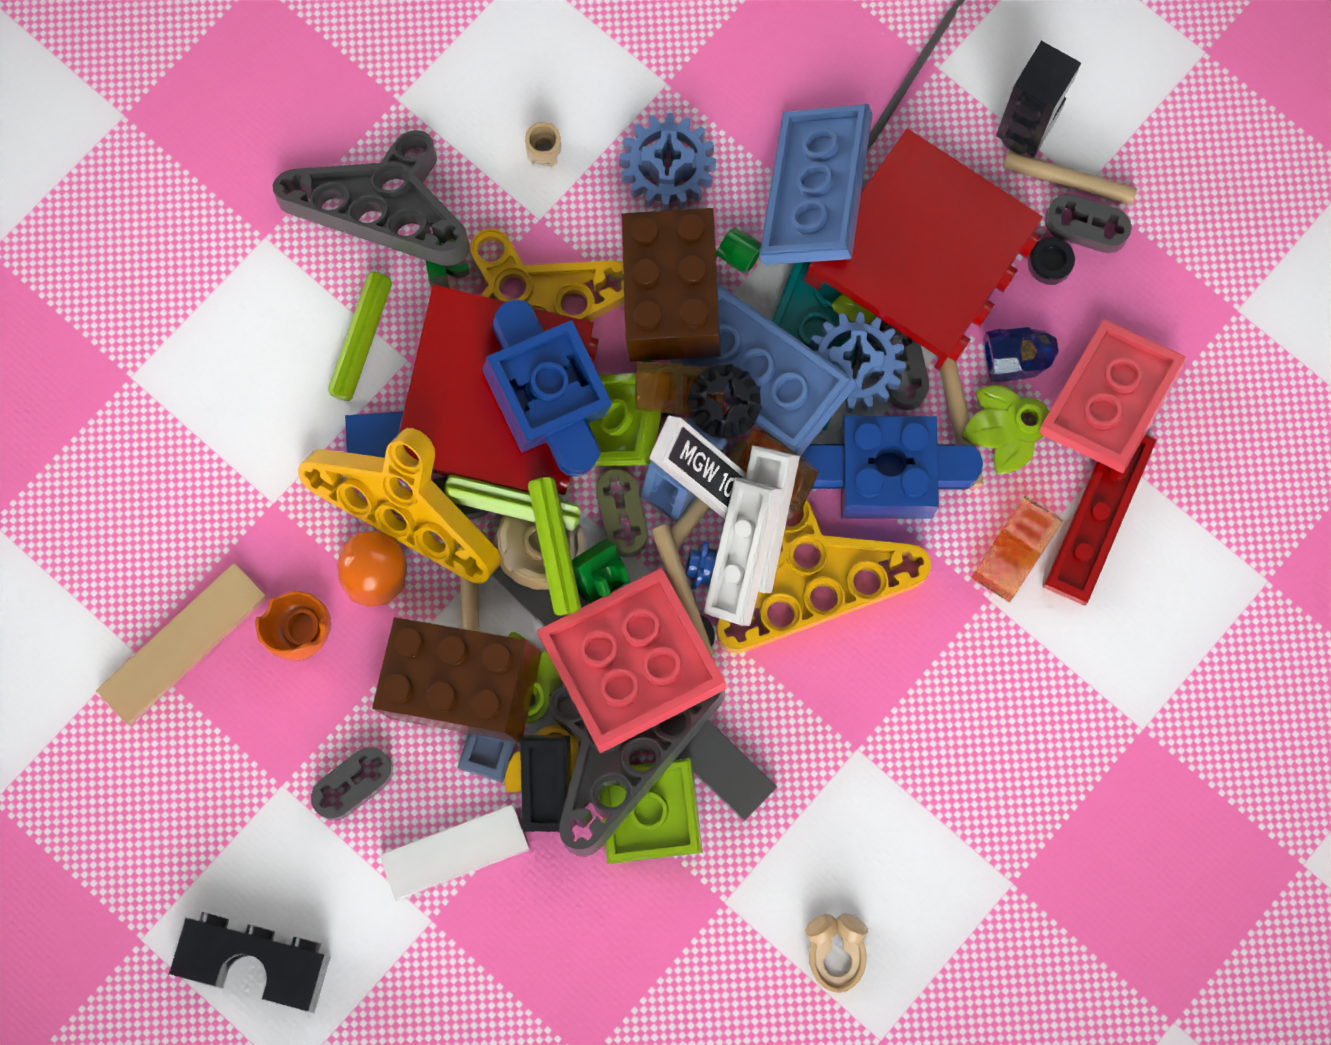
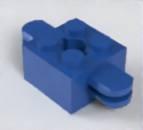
M517 299L507 301L495 313L492 325L502 350L486 357L482 369L483 374L521 453L547 442L559 469L564 474L570 476L584 475L593 468L600 457V446L589 423L605 417L612 402L572 320L544 332L533 307L527 301Z
M844 416L840 429L841 444H810L799 458L797 474L803 486L807 488L841 489V518L933 519L939 507V489L967 490L973 487L982 472L983 461L977 448L972 445L938 444L937 416Z

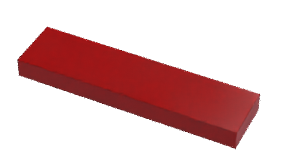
M1145 434L1124 473L1098 461L1096 462L1043 588L1086 606L1157 439Z

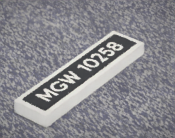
M670 415L666 419L649 457L724 519L726 518L735 477L746 478L747 474L682 418Z

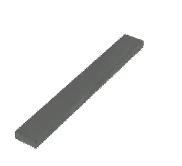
M500 565L491 575L542 626H546L566 616H559L554 613L549 589L535 590L520 585L504 573ZM579 595L581 608L588 605L589 603ZM694 706L689 708L693 715L698 713L695 712ZM677 714L661 722L660 729L667 735H677L685 729L687 720ZM709 720L678 756L679 759L692 758L693 773L743 822L777 789V786Z

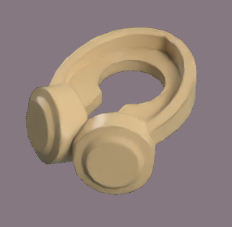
M844 913L837 919L830 914L820 915L814 918L805 928V934L811 942L809 965L816 981L823 988L831 992L841 993L855 987L865 971L867 954L863 940L868 933V928L862 920L854 915ZM837 934L843 938V950L850 955L852 960L849 970L841 975H833L827 972L824 967V958L832 951L831 939Z

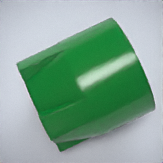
M734 227L726 233L717 249V256L746 275L760 257L761 242Z

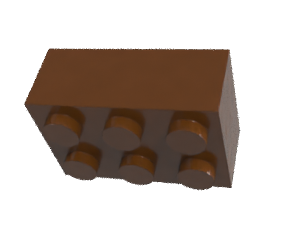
M713 208L622 213L625 341L630 362L721 356L716 229Z
M394 617L372 709L393 720L520 743V737L523 736L542 651L525 639Z

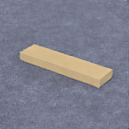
M233 563L105 681L96 692L126 724L131 726L268 597Z

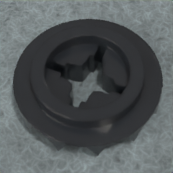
M733 364L712 365L702 371L691 384L688 393L690 415L702 431L713 437H737L748 431L758 418L763 407L760 398L761 387L756 385L750 376V372L743 371ZM729 383L730 396L733 399H738V402L743 404L731 406L727 414L724 415V419H722L721 403L715 402L714 399L707 398V396L720 395Z

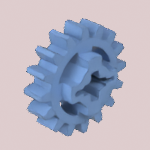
M668 113L665 123L660 124L654 115L649 116V128L645 129L643 126L636 124L634 125L636 140L625 137L623 140V149L628 153L619 154V165L626 168L621 172L623 184L633 183L630 188V195L633 198L641 194L645 195V207L650 208L655 201H660L662 210L668 211L670 202L676 201L678 206L684 210L686 209V198L688 196L699 202L702 199L700 186L708 188L712 186L713 176L708 172L716 171V159L709 157L714 153L713 141L702 143L705 138V129L700 127L691 131V118L687 116L682 120L681 124L674 123L673 113ZM657 140L652 146H647L649 143ZM679 140L685 142L691 148H686ZM671 150L673 162L672 167L669 168V175L666 176L663 162L664 158H666V151ZM645 177H651L658 186L649 182ZM683 179H689L684 184L677 186Z
M858 312L855 322L850 323L844 313L839 314L837 327H834L827 321L824 322L822 325L824 338L813 335L810 345L817 350L815 351L852 378L853 369H851L850 358L853 356L855 347L858 348L857 357H859L861 367L857 371L856 379H854L857 385L843 401L846 402L847 413H853L856 403H862L866 412H870L873 407L874 398L886 404L890 397L886 388L897 391L901 380L893 374L904 373L906 367L905 362L895 360L904 351L903 344H891L896 331L892 328L884 333L879 330L881 318L879 317L874 319L871 325L864 323L863 312ZM849 336V340L842 346H832L829 349L837 340ZM867 339L873 341L881 351H875ZM879 376H882L875 385L861 390L862 385L869 379H879Z

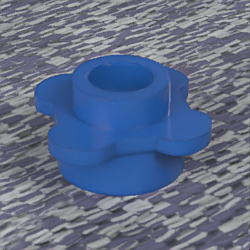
M703 540L698 550L691 549L689 552L685 573L687 577L692 578L691 589L696 590L700 584L710 586L718 550L708 548V541Z

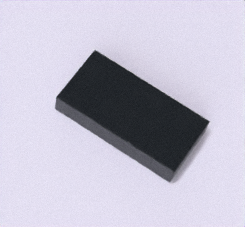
M523 735L520 737L522 831L559 832L560 821L571 783L570 735Z

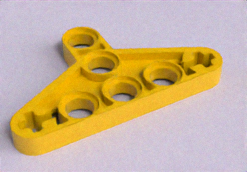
M488 228L482 230L474 236L471 242L470 251L474 265L487 285L481 296L506 302L516 299L524 300L535 309L586 321H592L624 303V279L621 281V291L615 292L612 287H609L599 292V300L601 301L599 304H595L592 291L584 285L589 281H593L594 291L596 292L606 285L607 275L612 274L615 279H620L623 277V263L620 261L524 265L509 238L497 229ZM488 241L499 242L504 247L502 257L493 262L483 260L478 254L481 245ZM509 278H518L525 283L526 290L521 297L508 299L500 292L502 283ZM571 294H579L586 299L587 307L581 314L569 315L561 307L563 299Z
M413 428L402 430L389 443L385 458L317 449L298 468L301 482L314 494L470 582L478 584L486 582L501 564V557L495 546L431 480L435 448L430 439L419 430ZM403 445H406L410 449H412L418 456L419 460L414 459L412 456H410L404 449ZM397 477L405 481L413 492L403 487ZM353 487L362 492L367 501L358 496ZM391 509L401 514L406 523L397 518ZM430 531L440 536L445 545L437 541Z
M792 492L790 503H795L801 508L803 519L795 526H785L772 593L758 592L754 608L760 609V623L768 634L760 636L759 628L755 627L745 632V641L738 643L735 636L727 638L725 632L730 630V622L719 619L716 631L718 642L728 652L743 653L915 589L924 583L930 573V556L926 550L913 544L822 535L807 499L799 493ZM805 544L812 545L819 552V563L813 568L800 567L794 560L793 554L796 548ZM903 556H908L911 562L919 560L921 566L916 571V577L911 578L908 572L894 575L892 581L896 586L893 587L888 586L887 572L883 566L878 564L887 560L889 562V572L901 566ZM861 571H871L876 574L880 582L877 592L870 595L858 592L853 582L855 575ZM824 586L834 591L837 597V603L834 608L828 611H821L813 606L810 596L813 590L818 587ZM781 602L791 607L794 613V619L791 624L786 627H777L769 621L767 611L773 604ZM752 616L751 623L754 622V616Z

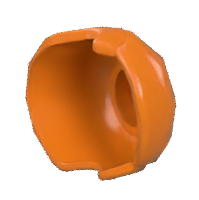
M360 532L350 537L349 541L344 543L339 553L337 563L338 580L341 588L351 601L367 607L386 605L404 589L407 573L405 552L395 538L382 532Z
M296 590L271 598L265 613L261 617H256L255 620L258 641L274 656L294 662L306 660L315 655L328 639L332 624L330 622L331 616L324 603L312 593Z

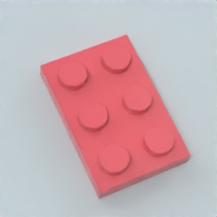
M1103 319L1041 425L1040 434L1124 473L1185 364L1186 356Z

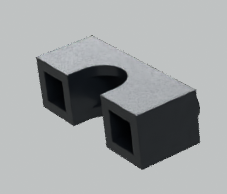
M1041 40L1014 84L996 137L1000 138L1009 150L1018 154L1026 153L1035 157L1060 116L1067 99L1065 95L1076 78L1081 62Z
M201 912L199 921L185 917L170 967V975L223 988L230 967L241 958L253 956L263 964L266 970L267 980L262 1000L315 1013L331 958L319 953L320 943L293 936L291 945L273 941L275 931L247 924L245 933L227 929L230 919Z

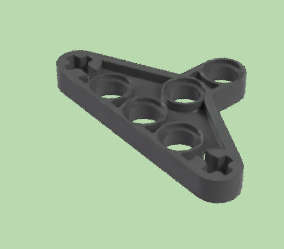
M414 130L402 134L396 139L380 163L292 169L281 173L273 183V192L280 209L287 214L439 265H456L462 262L470 251V244L464 226L423 184L437 162V153L433 140L424 131ZM421 147L427 149L418 158L405 157V154L412 148ZM392 179L404 181L395 190H384L382 188L387 181ZM338 198L344 200L336 209L324 210L321 208L330 199ZM369 211H379L382 213L373 222L364 223L359 221L360 217ZM407 224H417L420 226L419 230L412 235L403 236L398 234V230Z
M564 684L558 686L550 696L549 706L554 720L581 742L559 827L561 840L570 853L586 857L594 854L604 845L721 706L725 698V690L694 705L695 712H698L696 715H693L689 708L679 713V715L687 720L686 727L680 734L667 735L663 733L660 729L661 723L601 754L580 715L566 717L559 712L560 703L566 697H569ZM646 749L654 752L656 762L649 770L637 771L631 767V757L637 751ZM611 785H618L626 791L624 801L616 807H606L600 802V794L606 787ZM589 803H592L597 813L607 819V821L602 823L597 816L589 826L592 837L589 840L580 837L574 842L573 827L578 825L584 828L593 819L591 811L584 809Z

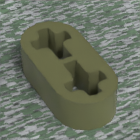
M611 469L599 478L596 485L597 501L606 539L615 543L619 556L633 557L644 550L648 541L647 525L634 477L622 469ZM613 481H619V485L622 488L629 487L630 491H626L623 494L625 508L617 509L614 497L604 495V492L610 490V483ZM627 517L631 531L639 530L640 532L639 535L634 537V544L631 546H625L623 539L615 540L614 536L621 533L620 518Z

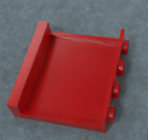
M907 128L861 192L852 259L811 262L804 282L818 291L826 282L938 356L939 359L934 368L940 371L948 357L956 362L971 339L964 334L970 325L974 323L980 327L995 304L988 299L995 288L1004 292L1018 271V269L1012 266L1017 256L1020 254L1027 258L1041 238V235L1036 233L1035 229L1043 216Z
M433 284L399 433L406 428H413L421 431L430 439L435 448L432 473L444 476L454 474L529 492L528 484L530 481L544 477H553L558 494L565 495L570 475L564 474L559 469L547 442L521 453L482 371L486 357L502 350L492 325L495 313L506 301ZM533 308L544 332L572 320L592 363H594L599 341L598 338L591 337L594 322ZM403 445L404 449L410 456H412L414 459L419 460L418 456L412 449H410L406 445Z

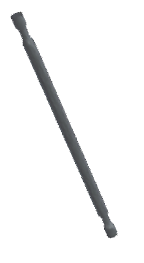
M955 0L952 8L947 11L871 130L868 149L874 144L955 17L957 9L965 0Z

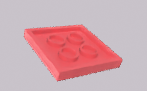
M662 567L612 592L609 596L602 597L582 607L580 611L568 614L537 630V634L600 754L727 689L723 676Z

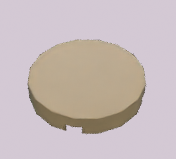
M505 515L500 521L494 538V546L501 557L500 566L502 570L520 585L535 590H548L549 586L536 523ZM580 523L574 530L565 529L571 560L587 550L585 532Z

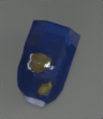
M1030 327L996 329L987 331L983 337L985 361L991 382H1007L1037 377L1051 367L1059 352L1057 338L1044 330L1031 329Z

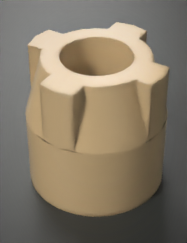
M539 122L532 125L525 135L529 161L532 164L537 162L548 164L550 167L558 163L557 157L562 147L559 130L547 122ZM543 143L549 144L552 149L544 152L536 150Z

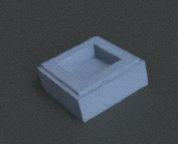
M468 733L457 768L503 783L516 742Z

